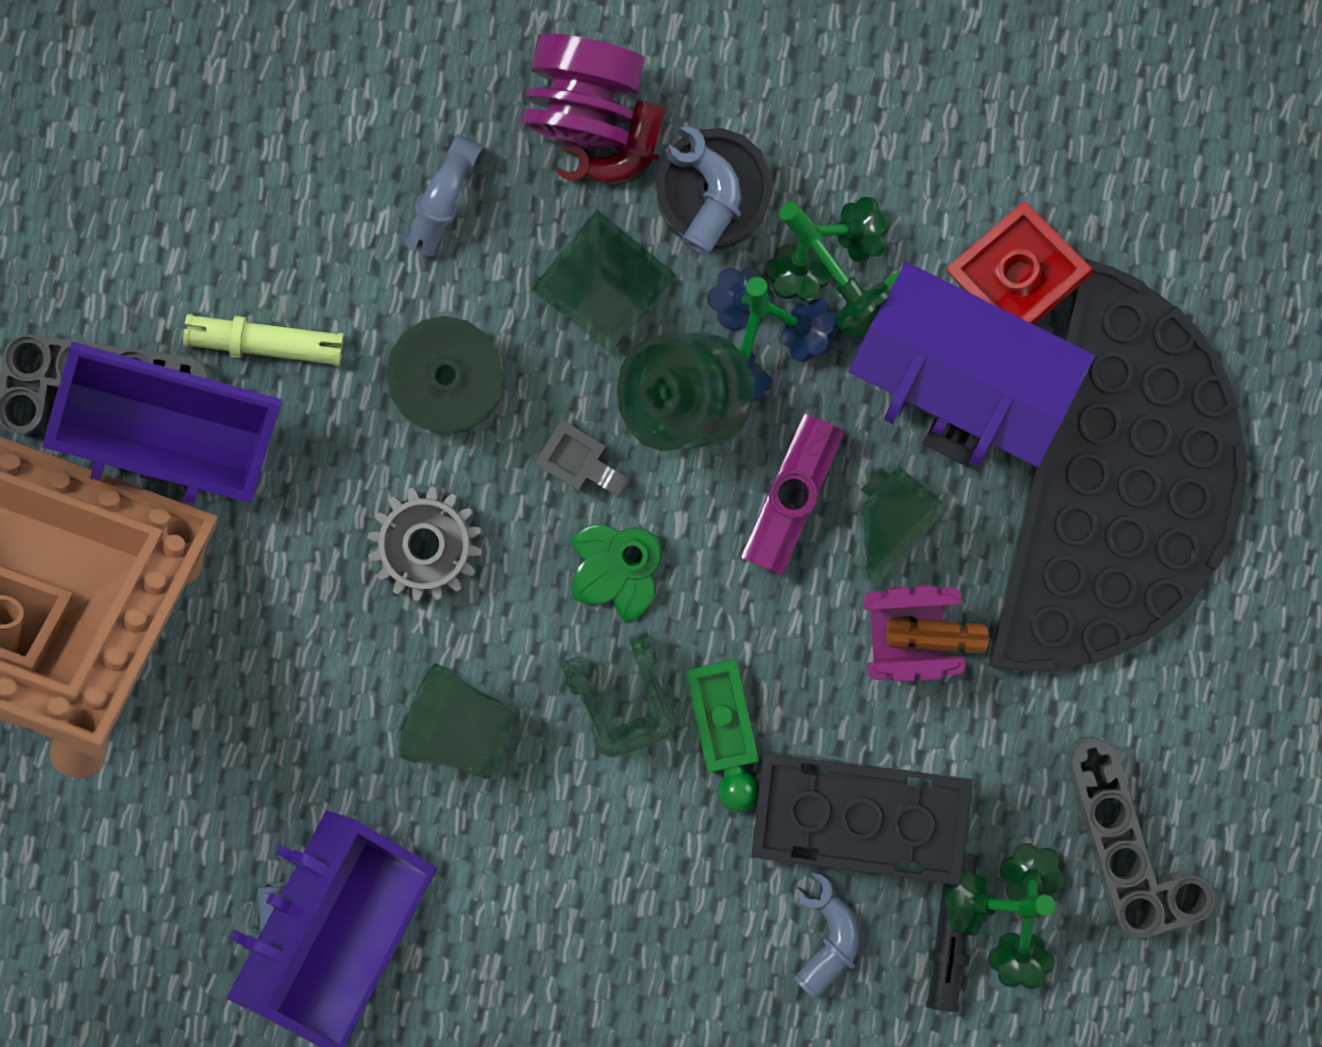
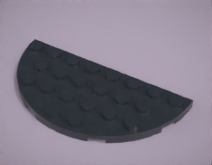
M1086 258L1084 261L1093 269L1094 273L1075 290L1064 340L1096 356L1040 466L1034 465L988 662L989 666L1023 671H1052L1101 662L1149 640L1170 625L1193 603L1195 596L1207 583L1214 570H1217L1234 536L1242 509L1246 485V445L1243 443L1242 426L1237 409L1239 408L1238 400L1229 376L1215 350L1200 329L1180 308L1173 306L1159 293L1146 286V283L1112 266Z

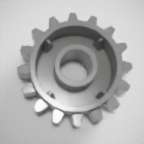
M430 487L426 499H420L416 488L408 489V502L404 504L395 496L389 498L388 500L393 511L389 515L376 512L374 517L382 524L380 532H370L367 537L374 542H378L379 550L372 552L368 557L371 561L381 560L384 568L377 575L379 580L392 576L396 580L393 592L396 594H400L407 586L411 587L413 600L415 601L422 599L425 589L431 590L435 600L443 598L442 586L448 584L456 592L462 589L461 582L457 576L461 572L473 576L476 570L468 563L469 556H479L483 553V549L471 545V538L481 534V528H468L465 522L473 514L472 509L467 508L457 512L454 507L458 496L455 494L449 495L444 502L438 501V488ZM424 528L432 530L439 539V549L430 559L418 557L413 552L411 546L414 534Z

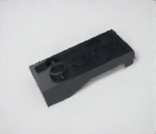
M773 751L764 752L751 857L961 885L966 846L969 838L974 778L866 765ZM804 763L827 766L828 775L803 772ZM907 778L932 780V789L907 786ZM794 847L819 849V854L817 857L795 854ZM898 860L923 863V869L921 872L897 869Z

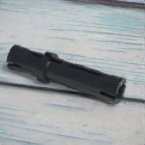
M965 853L963 871H969L972 875L976 874L979 855ZM943 883L935 948H930L928 960L933 961L926 1007L941 1011L959 1012L960 1006L958 1004L964 966H969L970 954L966 953L968 935L964 932H954L949 925L950 911L946 907L945 896L948 889L953 887L954 884ZM951 937H952L951 952L949 953V950H950V942H951ZM949 962L948 975L946 979L947 965Z

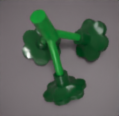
M862 197L857 203H846L841 210V221L838 224L815 225L795 202H788L782 206L779 212L780 218L799 240L798 246L787 244L780 247L777 257L769 260L766 264L765 275L770 281L774 282L773 290L775 294L783 299H790L796 296L801 301H812L817 298L819 289L829 284L832 274L839 284L837 287L838 292L847 302L846 306L835 316L836 325L839 329H844L854 321H860L872 313L875 307L882 303L890 294L886 283L881 282L868 290H863L853 276L847 277L821 242L822 236H837L839 244L848 249L850 258L855 262H865L870 256H881L886 249L885 235L890 229V219L885 212L879 211L876 199L873 197Z
M1023 843L1016 847L1013 857L1004 859L1000 865V875L1007 882L1006 893L1012 900H998L993 894H986V881L984 877L977 874L972 875L969 871H963L962 884H954L953 887L948 889L945 896V904L950 911L949 925L954 932H964L968 936L977 935L980 932L982 920L988 915H993L996 911L1018 912L1024 918L1021 935L1013 932L1003 934L999 939L998 946L989 952L988 963L991 968L998 971V979L1004 986L1016 987L1021 984L1028 989H1035L1043 984L1045 974L1050 973L1055 964L1054 956L1044 949L1043 939L1032 934L1035 918L1049 916L1054 912L1055 901L1051 896L1053 892L1063 888L1065 874L1059 868V855L1055 850L1051 848L1038 850L1032 844Z

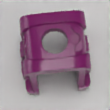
M935 585L913 586L912 590H909L908 586H897L895 588H886V592L867 593L863 597V610H870L873 661L867 663L868 676L874 680H887L891 678L893 682L915 681V677H918V680L932 681L933 679H942V675L962 674L965 669V657L947 656L945 651L916 649L914 645L908 646V648H894L888 646L885 641L886 624L890 618L913 616L917 620L943 621V605L961 604L959 590L952 587L937 589Z

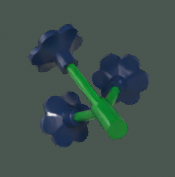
M727 268L719 273L718 285L713 287L708 293V304L713 310L717 311V320L722 327L734 329L741 325L746 328L742 348L735 353L734 359L721 357L716 361L714 367L708 369L706 379L710 384L717 386V391L720 395L728 399L741 397L744 400L754 402L761 400L763 392L770 390L772 379L768 374L761 371V367L755 362V356L752 353L758 327L762 319L768 314L785 323L782 343L790 348L791 356L796 361L806 362L813 355L821 357L829 351L831 336L835 334L838 326L835 320L836 315L830 312L829 304L826 301L814 299L807 306L803 304L797 305L789 313L772 304V292L768 289L766 281L757 269L746 268L740 272L734 268Z

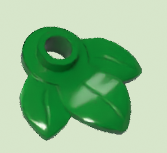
M593 524L579 531L570 542L574 550L585 561L578 567L573 577L572 597L576 601L586 604H601L612 600L624 622L635 620L644 613L655 596L656 588L652 573L658 567L662 555L658 539L652 532L641 527H629L618 531L606 524ZM628 546H636L641 550L643 555L641 562H632L628 559L626 555V548Z

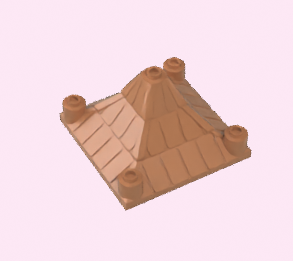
M0 437V720L21 728L32 729L38 734L52 738L50 759L53 766L59 772L69 777H89L97 773L104 765L110 732L133 690L157 639L163 631L185 586L194 582L201 574L205 550L215 531L218 516L102 474L100 482L89 479L90 469Z

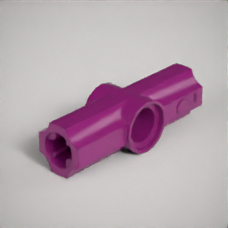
M803 414L777 475L770 485L769 493L740 556L741 558L783 575L809 513L816 504L817 495L845 431L820 419ZM791 479L801 482L807 491L806 502L796 510L785 508L778 497V491L782 483Z

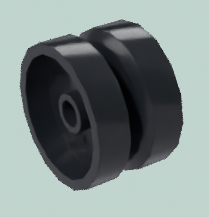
M724 128L699 129L698 131L705 140V146L727 160L739 178L741 190L739 211L741 216L739 219H732L712 250L729 249L747 240L762 224L772 197L771 170L762 151L744 135ZM685 138L679 139L673 146L681 153H690L691 151L690 142ZM665 155L657 176L658 210L667 228L681 240L705 203L703 199L704 187H708V183L703 174L694 166L679 167L674 165Z

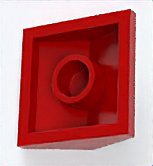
M1025 201L946 268L947 272L963 290L1033 325L1094 273L1093 269Z

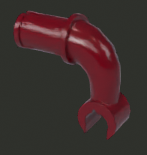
M637 99L632 122H630L628 129L629 137L626 148H619L620 150L616 155L597 157L589 155L588 151L584 148L571 145L564 146L560 150L575 153L582 164L575 171H567L557 167L555 168L556 172L562 178L571 181L583 177L609 185L631 182L646 172L654 159L658 160L659 154L655 153L666 107Z

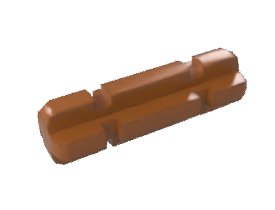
M890 618L887 621L885 631L886 644L894 648H908L909 644H911L916 649L957 652L958 648H963L965 653L983 654L987 650L989 640L988 628L983 624L966 623L965 627H960L958 622L916 620L915 624L910 623L909 619Z

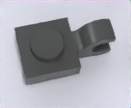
M563 419L559 422L534 463L579 492L586 481L590 479L620 498L631 481L599 461L607 449L605 445Z

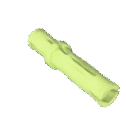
M187 314L185 325L187 329H184L183 347L229 351L230 357L241 358L242 354L245 353L332 364L338 367L341 365L344 333L334 334L247 323L246 317L235 316L233 321L199 317L193 314Z

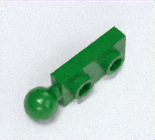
M735 658L685 669L707 771L713 772L722 769L724 771V777L718 786L719 800L726 809L732 812L741 813L748 811L758 801L759 785L752 775L745 772L744 765L758 762L759 760L737 660Z

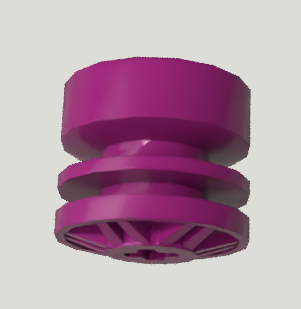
M539 34L531 71L546 80L552 81L551 88L526 89L525 99L547 109L522 110L520 126L545 136L546 139L564 145L584 149L626 148L629 132L610 125L608 122L630 123L632 122L633 111L612 102L613 95L638 94L645 57L626 48L593 39L564 34Z

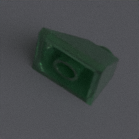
M596 209L532 287L531 291L612 356L677 275Z
M899 466L894 467L889 473L881 467L860 489L867 496L859 504L861 577L866 583L875 587L881 583L950 509Z

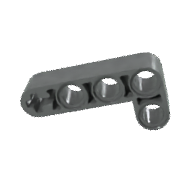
M20 335L8 343L3 354L0 374V425L7 431L22 435H35L48 426L56 387L60 383L71 341L161 366V362H166L164 367L184 373L187 372V367H191V375L213 380V375L203 362L186 356L37 335ZM37 345L43 353V363L38 371L28 374L21 365V356L28 347ZM29 397L36 406V414L29 424L21 426L14 417V407L20 399Z
M1092 736L1082 737L1074 741L1066 755L1067 769L1110 913L1115 923L1130 936L1147 938L1206 919L1213 911L1215 904V894L1208 882L1189 871H1177L1155 878L1120 759L1115 749L1109 743ZM1092 749L1093 752L1104 755V761L1097 764V770L1100 780L1106 783L1113 780L1112 787H1097L1092 771L1081 768L1080 762L1088 759L1087 750ZM1086 787H1096L1087 793ZM1105 798H1115L1119 804L1118 817L1110 824H1098L1095 818L1097 804ZM1121 848H1129L1134 854L1133 867L1124 874H1114L1110 869L1111 856ZM1185 884H1196L1199 891L1197 902L1188 909H1179L1175 902L1178 889ZM1135 899H1146L1149 904V913L1146 919L1139 924L1127 923L1125 919L1127 905Z

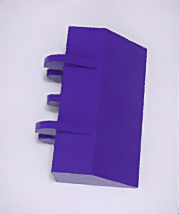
M905 262L889 291V296L884 300L848 372L895 395L884 417V421L894 425L897 417L899 418L907 402L939 417L932 430L933 432L942 436L948 423H951L981 438L969 462L978 468L991 444L1039 467L1096 355Z
M71 341L42 447L93 461L89 479L99 482L106 464L140 473L139 478L150 480L151 477L185 485V494L182 502L185 505L194 506L199 489L251 503L282 399Z
M326 810L303 853L298 850L292 851L279 844L275 855L296 868L280 897L270 893L266 903L274 907L258 939L250 935L247 936L235 929L233 930L229 940L251 952L226 999L318 1047H345L433 879L437 867L359 821Z

